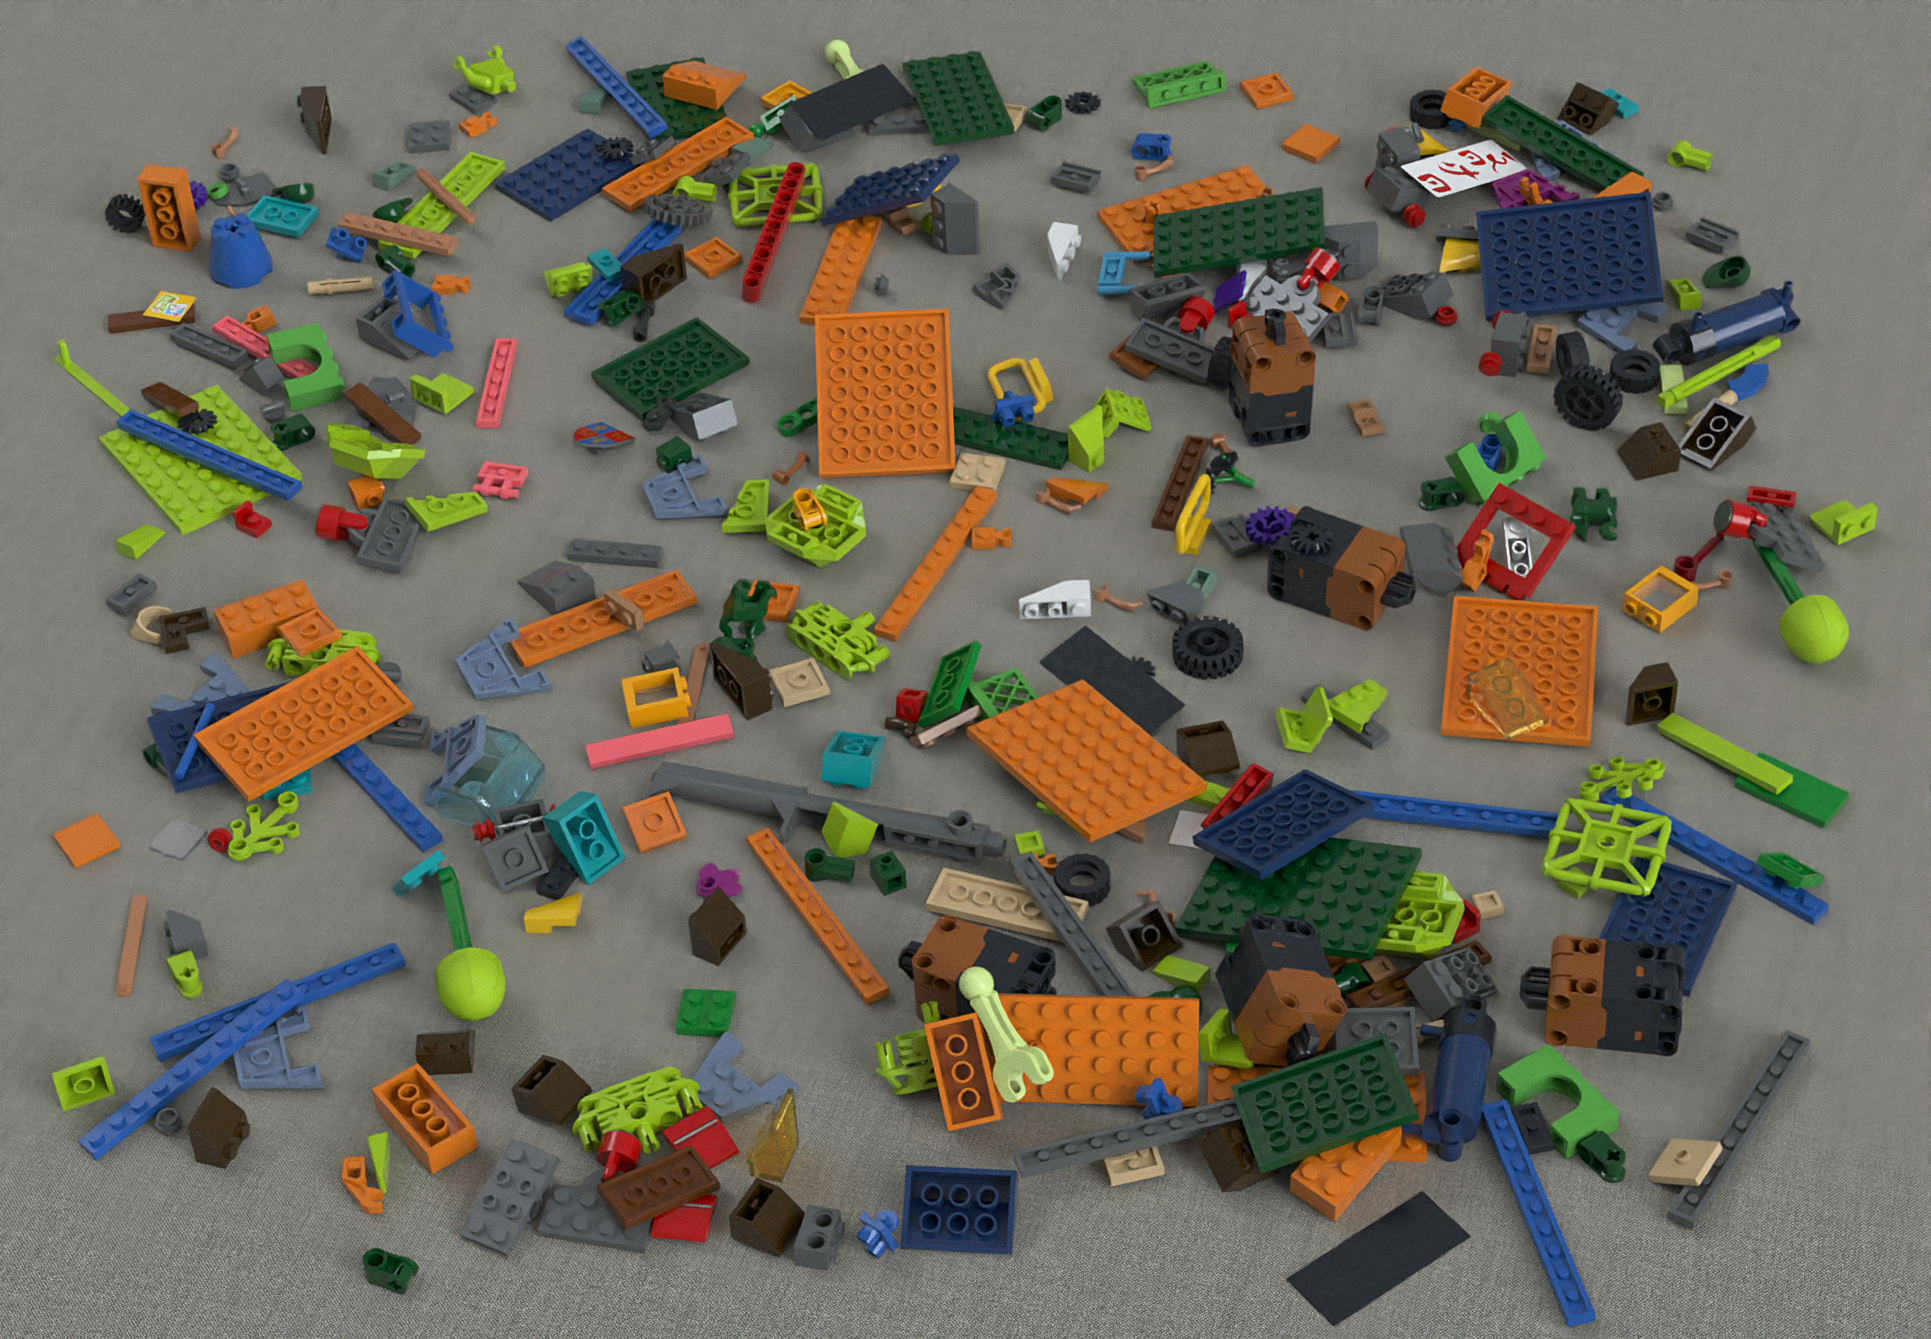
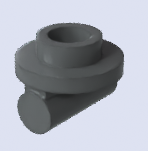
M1418 123L1405 127L1406 133L1416 144L1424 141Z
M282 399L260 407L264 419L276 422L285 415V406Z
M385 662L379 667L394 685L401 681L402 671L396 663Z

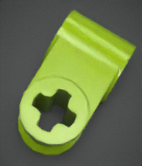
M189 950L166 958L171 977L175 980L182 997L188 999L198 997L203 992V985L199 978V969L192 951Z

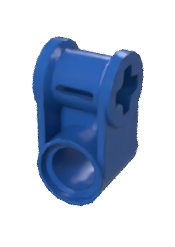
M1140 133L1135 137L1131 153L1138 160L1166 161L1169 154L1172 155L1170 150L1171 137L1168 134Z
M1488 434L1483 438L1477 450L1487 467L1496 472L1503 458V445L1496 434Z

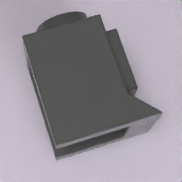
M668 639L663 646L644 653L645 661L642 662V668L645 674L676 667L681 672L680 666L675 661V659L679 658V654Z

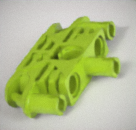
M816 600L803 610L796 609L793 613L794 619L792 623L787 624L785 627L790 641L845 679H851L853 672L874 673L876 666L890 657L888 648L884 647L883 644L877 647L876 637L865 629L875 623L874 616L868 610H865L858 617L851 620L829 604L824 607L819 600Z
M339 629L342 633L341 639L302 658L296 654L283 638L274 639L267 645L269 655L264 665L268 670L272 671L274 664H276L274 671H277L282 661L286 675L303 676L356 646H359L375 664H379L382 657L376 649L377 641L372 634Z
M930 1001L928 1006L927 1003L921 1004L925 1024L941 1021L937 1001ZM925 1028L894 1036V1041L897 1044L896 1050L899 1053V1062L897 1063L894 1060L891 1040H882L883 1045L880 1041L874 1043L879 1062V1068L875 1072L892 1084L893 1094L902 1095L938 1086ZM896 1075H905V1081L900 1083Z
M669 1066L610 1086L579 1101L577 1111L580 1114L573 1124L572 1132L574 1135L580 1136L583 1149L587 1153H593L590 1143L593 1144L595 1151L600 1147L601 1143L595 1131L600 1130L603 1136L607 1132L620 1130L637 1137L642 1144L643 1152L652 1154L649 1144H651L654 1152L660 1147L655 1133L683 1120L678 1101H683L688 1115L694 1114L693 1106H695L696 1111L703 1109L697 1094L700 1085L693 1079L681 1077L680 1069Z

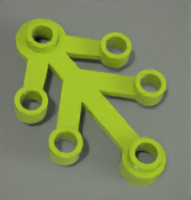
M1613 757L1609 760L1610 770L1612 771L1604 770L1602 765H1591L1588 767L1589 778H1605L1608 780L1597 784L1591 781L1583 782L1579 788V799L1596 802L1599 800L1600 791L1616 786V793L1619 798H1628L1632 795V787L1636 778H1638V788L1640 790H1650L1653 788V780L1663 777L1665 764L1655 758L1647 759L1644 763H1625L1624 758Z
M288 791L280 794L277 799L279 807L261 824L262 810L260 805H249L246 808L248 819H250L251 834L246 838L243 836L246 832L243 820L236 819L230 823L234 839L229 843L227 852L232 860H245L252 853L269 850L272 854H279L284 850L283 840L274 836L286 835V837L292 839L300 835V828L296 822L273 827L285 814L296 812L299 802L294 792ZM274 837L269 841L256 843L259 839Z

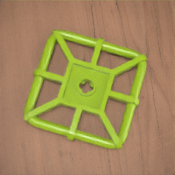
M771 164L769 167L744 168L736 180L729 183L730 193L728 194V202L730 203L731 219L734 226L765 224L767 216L749 217L759 210L767 211L771 209L783 178L777 177V174H784L788 165L776 166V164ZM803 164L806 167L805 178L811 175L812 185L804 186L800 195H812L814 197V206L798 200L796 209L804 213L793 214L790 223L818 221L822 217V196L824 191L821 186L820 172L817 164ZM772 175V178L757 179L753 176ZM741 181L753 187L754 190L738 191L737 182ZM755 200L754 203L739 212L740 201Z
M1570 797L1565 800V803L1560 808L1554 829L1550 830L1548 836L1549 844L1542 861L1541 872L1545 877L1590 886V889L1593 890L1601 888L1645 897L1650 894L1654 887L1660 865L1665 861V849L1671 833L1672 821L1667 816L1624 808L1622 804L1616 803L1614 806ZM1584 810L1612 815L1611 821L1608 823L1593 820ZM1569 813H1573L1585 827L1583 834L1564 830ZM1621 817L1647 822L1634 828L1618 825ZM1660 830L1655 848L1635 844L1638 838ZM1566 842L1579 845L1577 851L1554 860L1560 843ZM1606 843H1610L1609 847L1603 845H1605ZM1631 856L1651 860L1645 880L1630 864ZM1578 862L1596 865L1593 876L1561 869ZM1604 867L1622 870L1633 884L1601 878Z

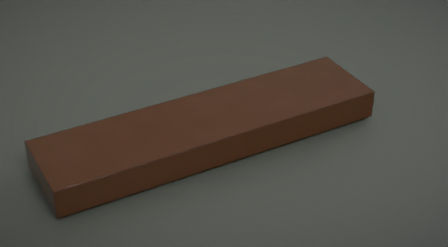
M194 304L190 306L179 322L144 316L143 313L146 310L108 315V329L111 334L181 325L183 322L187 324L196 322Z
M160 381L141 390L144 398L179 417H183L199 408L196 400Z
M361 382L344 392V399L396 443L413 445L421 439V433Z

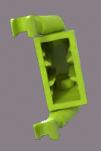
M498 45L490 46L495 51L487 52V55L492 59L467 67L464 58L459 55L456 57L457 61L452 64L454 69L462 71L461 74L466 79V84L489 94H497L504 91L512 93L516 89L517 84L513 81L514 71L506 66L504 59L501 58L502 48Z

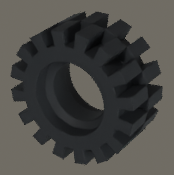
M117 194V196L112 197L105 211V220H109V226L114 225L113 229L115 231L118 228L120 233L126 230V234H130L131 231L134 233L141 227L146 215L143 210V204L139 205L141 201L139 199L135 201V196L131 195L128 198V194H124L123 197L121 194ZM119 210L128 212L132 217L122 215Z

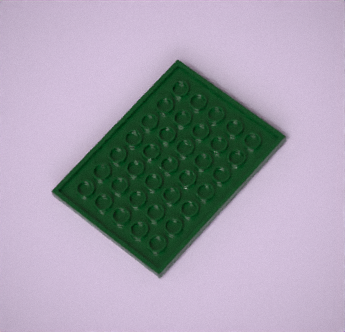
M1330 837L1325 842L1312 848L1306 854L1299 856L1288 865L1283 866L1262 880L1214 856L1176 924L1175 930L1177 935L1239 943L1238 934L1251 914L1307 921L1314 926L1325 955L1370 961L1423 856L1422 850L1417 847Z

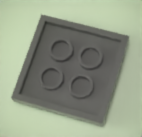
M1415 1007L1347 1008L1346 1015L1335 1030L1336 1050L1386 1033L1403 1076L1419 1075Z

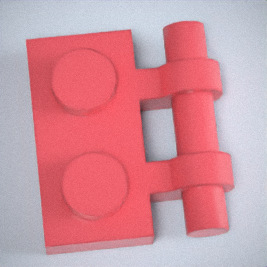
M485 461L477 475L478 482L482 484H474L473 492L481 493L482 496L486 497L496 495L500 496L501 499L518 498L519 490L512 489V487L522 488L529 474L528 467Z

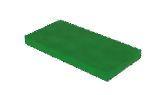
M977 640L941 657L918 721L922 728H926L960 711L982 647Z
M1759 752L1757 757L1792 774L1793 782L1777 795L1740 775L1734 784V787L1822 828L1827 826L1847 802L1850 794L1762 752Z

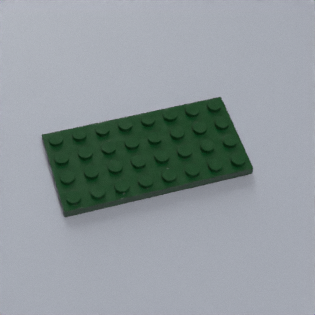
M969 51L966 54H949L945 57H929L924 60L913 59L902 63V70L934 146L1015 134L1014 125L981 52Z
M1322 187L1154 216L1155 278L1308 253L1318 247L1326 250L1324 193Z

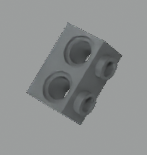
M814 1205L807 1206L794 1245L796 1266L828 1271L831 1260H836L838 1238L842 1239L845 1232V1222L841 1221L840 1210Z

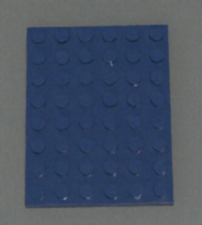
M1650 192L1476 212L1486 321H1493L1495 314L1501 310H1507L1513 314H1520L1524 311L1527 313V317L1664 302Z

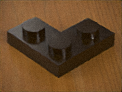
M206 607L159 616L166 654L189 649L188 633L210 629Z

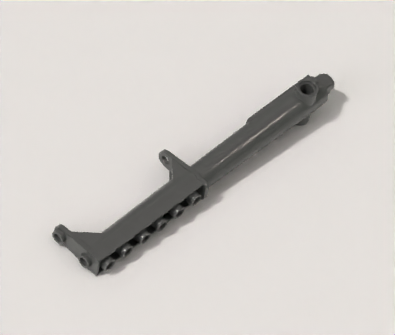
M662 761L657 772L653 773L651 784L644 798L639 799L641 801L669 791L673 801L687 798L772 816L781 825L779 841L783 844L789 842L800 822L823 827L834 801L877 823L878 826L873 838L886 840V844L952 856L955 861L961 863L970 861L982 862L986 856L994 858L1004 856L1008 844L1007 837L1002 836V833L991 831L988 825L974 823L972 815L966 810H955L948 817L810 794L806 786L797 787Z

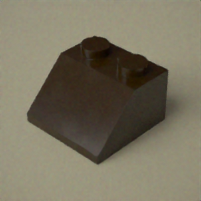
M1662 422L1640 427L1617 450L1618 455L1636 481L1679 471L1681 449Z
M1668 662L1644 666L1629 687L1625 722L1627 726L1666 719L1669 715L1675 713L1678 680Z
M1159 900L1142 904L1105 928L1116 950L1140 971L1148 969L1183 946Z
M475 1029L422 1032L418 1034L415 1052L417 1063L428 1075L473 1073Z
M211 1087L187 1126L196 1162L226 1169L231 1159L233 1160L236 1157L240 1144L248 1137L250 1132V1124H248L245 1111L217 1088Z

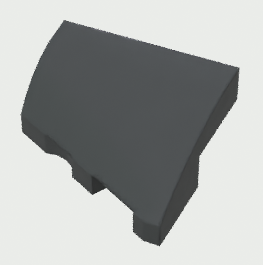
M1006 262L991 270L989 277L974 284L972 291L990 305L1003 309L1021 275Z

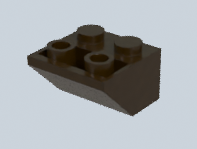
M1577 81L1557 118L1593 135L1610 123L1620 104L1611 97Z
M1223 720L1176 729L1177 756L1201 778L1210 774L1229 773L1232 770L1240 769L1232 732Z
M718 887L705 897L703 904L688 919L693 956L718 967L747 934L745 915L725 892Z
M542 1055L515 1083L511 1091L519 1113L561 1125L577 1108L579 1101L592 1092V1088L565 1061Z
M1245 1126L1219 1127L1198 1145L1222 1192L1242 1191L1279 1173L1276 1168L1261 1174Z
M756 1178L729 1216L731 1238L780 1257L800 1229L805 1212L781 1187Z

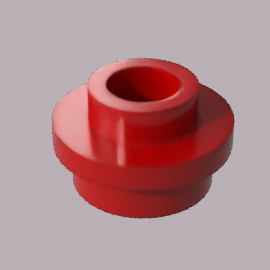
M1442 306L1438 309L1435 319L1438 323L1449 326L1457 321L1458 315L1453 307Z
M217 828L209 833L207 841L215 851L226 852L229 843L232 841V835L224 828Z

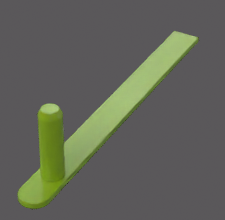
M63 339L58 340L57 345L60 355L55 357V362L119 416L122 417L130 409L70 360L66 341Z

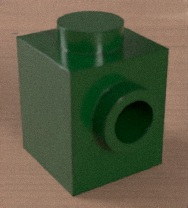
M678 436L656 447V463L661 470H665L667 473L677 470V466L683 462L688 464L693 461L691 446Z
M893 851L869 859L871 878L884 896L907 887L906 869Z

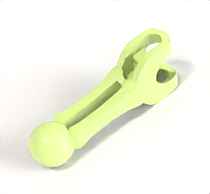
M833 40L827 44L825 57L829 63L835 65V69L839 71L843 79L863 72L854 63L850 56L849 46L844 41Z
M971 967L961 975L959 988L963 996L971 1000L970 1005L977 1012L988 1033L996 1059L993 1069V1081L1004 1100L1014 1103L1020 1100L1026 1092L1022 1078L1023 1072H1025L1032 1083L1046 1084L1053 1078V1068L1045 1052L1038 1047L1027 1045L1009 1021L997 991L993 990L994 981L992 975L982 967Z

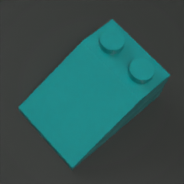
M837 730L823 752L821 781H828L830 785L850 784L857 789L870 787L875 779L885 743V736Z
M579 791L542 817L552 839L587 885L626 858L597 794Z

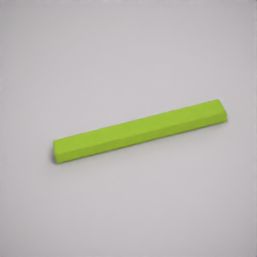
M1672 713L1657 725V732L1776 795L1793 782L1792 774L1675 713Z

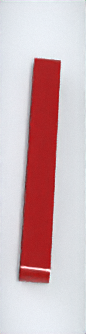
M792 162L787 166L744 274L741 297L748 303L757 302L761 298L804 188L806 167L802 163Z

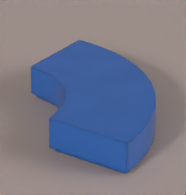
M1768 364L1745 365V372L1741 377L1728 381L1727 388L1736 393L1737 401L1755 395L1761 387L1765 386L1769 372Z

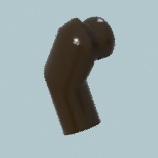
M886 717L885 729L903 730L902 735L905 738L915 735L917 726L914 722L901 717Z

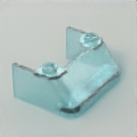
M486 725L483 755L501 759L500 763L486 783L470 781L465 783L458 792L435 786L434 793L439 817L470 826L476 825L475 820L483 824L488 817L493 821L494 825L496 821L493 809L530 800L546 776L544 762L516 733Z

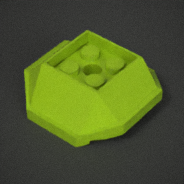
M327 424L325 431L335 465L373 478L402 479L418 460L424 459L426 452L425 449L407 443H387L370 435L369 430L354 425Z
M826 483L817 486L816 489H811V491L825 511L827 525L822 526L820 524L810 527L808 531L804 532L794 514L793 495L765 518L768 541L819 568L824 567L831 561H838L866 537L862 500Z
M1414 872L1374 954L1430 960L1444 946L1451 945L1465 908L1463 900L1450 885L1449 880L1444 874Z

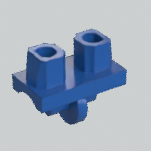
M332 227L325 247L337 252L336 257L339 259L345 256L360 263L367 241L362 237L354 238L349 236L348 231L341 227L338 229Z
M1005 391L1003 399H998V402H995V412L992 414L993 421H1000L1004 427L1014 424L1015 417L1019 416L1024 423L1033 421L1035 415L1033 409L1035 399L1033 395L1020 397V395L1014 396L1012 391Z
M1154 1078L1151 1086L1140 1085L1135 1094L1137 1103L1147 1104L1143 1110L1144 1120L1178 1112L1183 1108L1179 1097L1168 1094L1161 1078Z
M889 1209L882 1210L876 1215L873 1222L869 1214L864 1212L860 1217L864 1226L856 1235L865 1244L863 1246L864 1249L878 1259L886 1248L894 1252L898 1244L891 1233L899 1225L896 1213Z

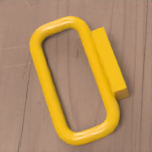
M1011 358L993 365L988 370L987 379L997 401L998 399H1003L1004 393L996 378V374L1012 367H1020L1037 400V404L1033 406L1035 415L1045 409L1046 403L1054 400L1051 385L1038 358L1029 360V363L1022 358ZM1020 416L1015 417V421L1022 420Z
M1202 474L1198 478L1177 521L1175 551L1178 554L1187 553L1197 556L1211 528V519L1203 518L1208 509L1211 495V480L1208 474ZM1201 495L1200 504L1195 515L1193 516L1191 515V513Z

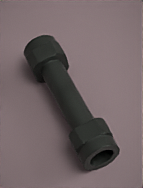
M651 300L643 302L639 325L634 327L633 339L637 342H643L647 338V325L650 317L654 315L656 307L655 303Z

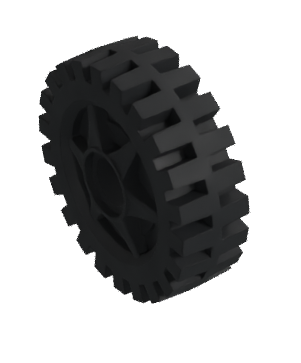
M1576 365L1572 369L1569 368L1555 386L1553 398H1555V406H1558L1557 411L1559 413L1564 412L1562 417L1565 420L1571 419L1569 422L1571 425L1577 423V428L1579 429L1585 426L1586 431H1591L1592 429L1599 431L1600 428L1605 429L1618 415L1623 405V394H1620V386L1615 387L1617 381L1615 379L1609 380L1611 377L1609 373L1603 375L1602 369L1598 368L1595 371V366L1592 365L1588 368L1586 365H1581L1580 367Z
M1203 616V620L1195 617L1194 622L1189 619L1185 621V625L1181 624L1178 626V630L1176 629L1172 639L1174 663L1180 671L1184 670V674L1190 675L1192 673L1193 678L1197 679L1199 675L1202 676V680H1207L1208 676H1211L1212 680L1217 679V675H1220L1221 678L1226 677L1227 672L1232 674L1234 668L1238 669L1243 660V635L1238 627L1235 628L1234 623L1228 624V620L1224 618L1219 621V617L1213 616L1212 620H1209V616Z

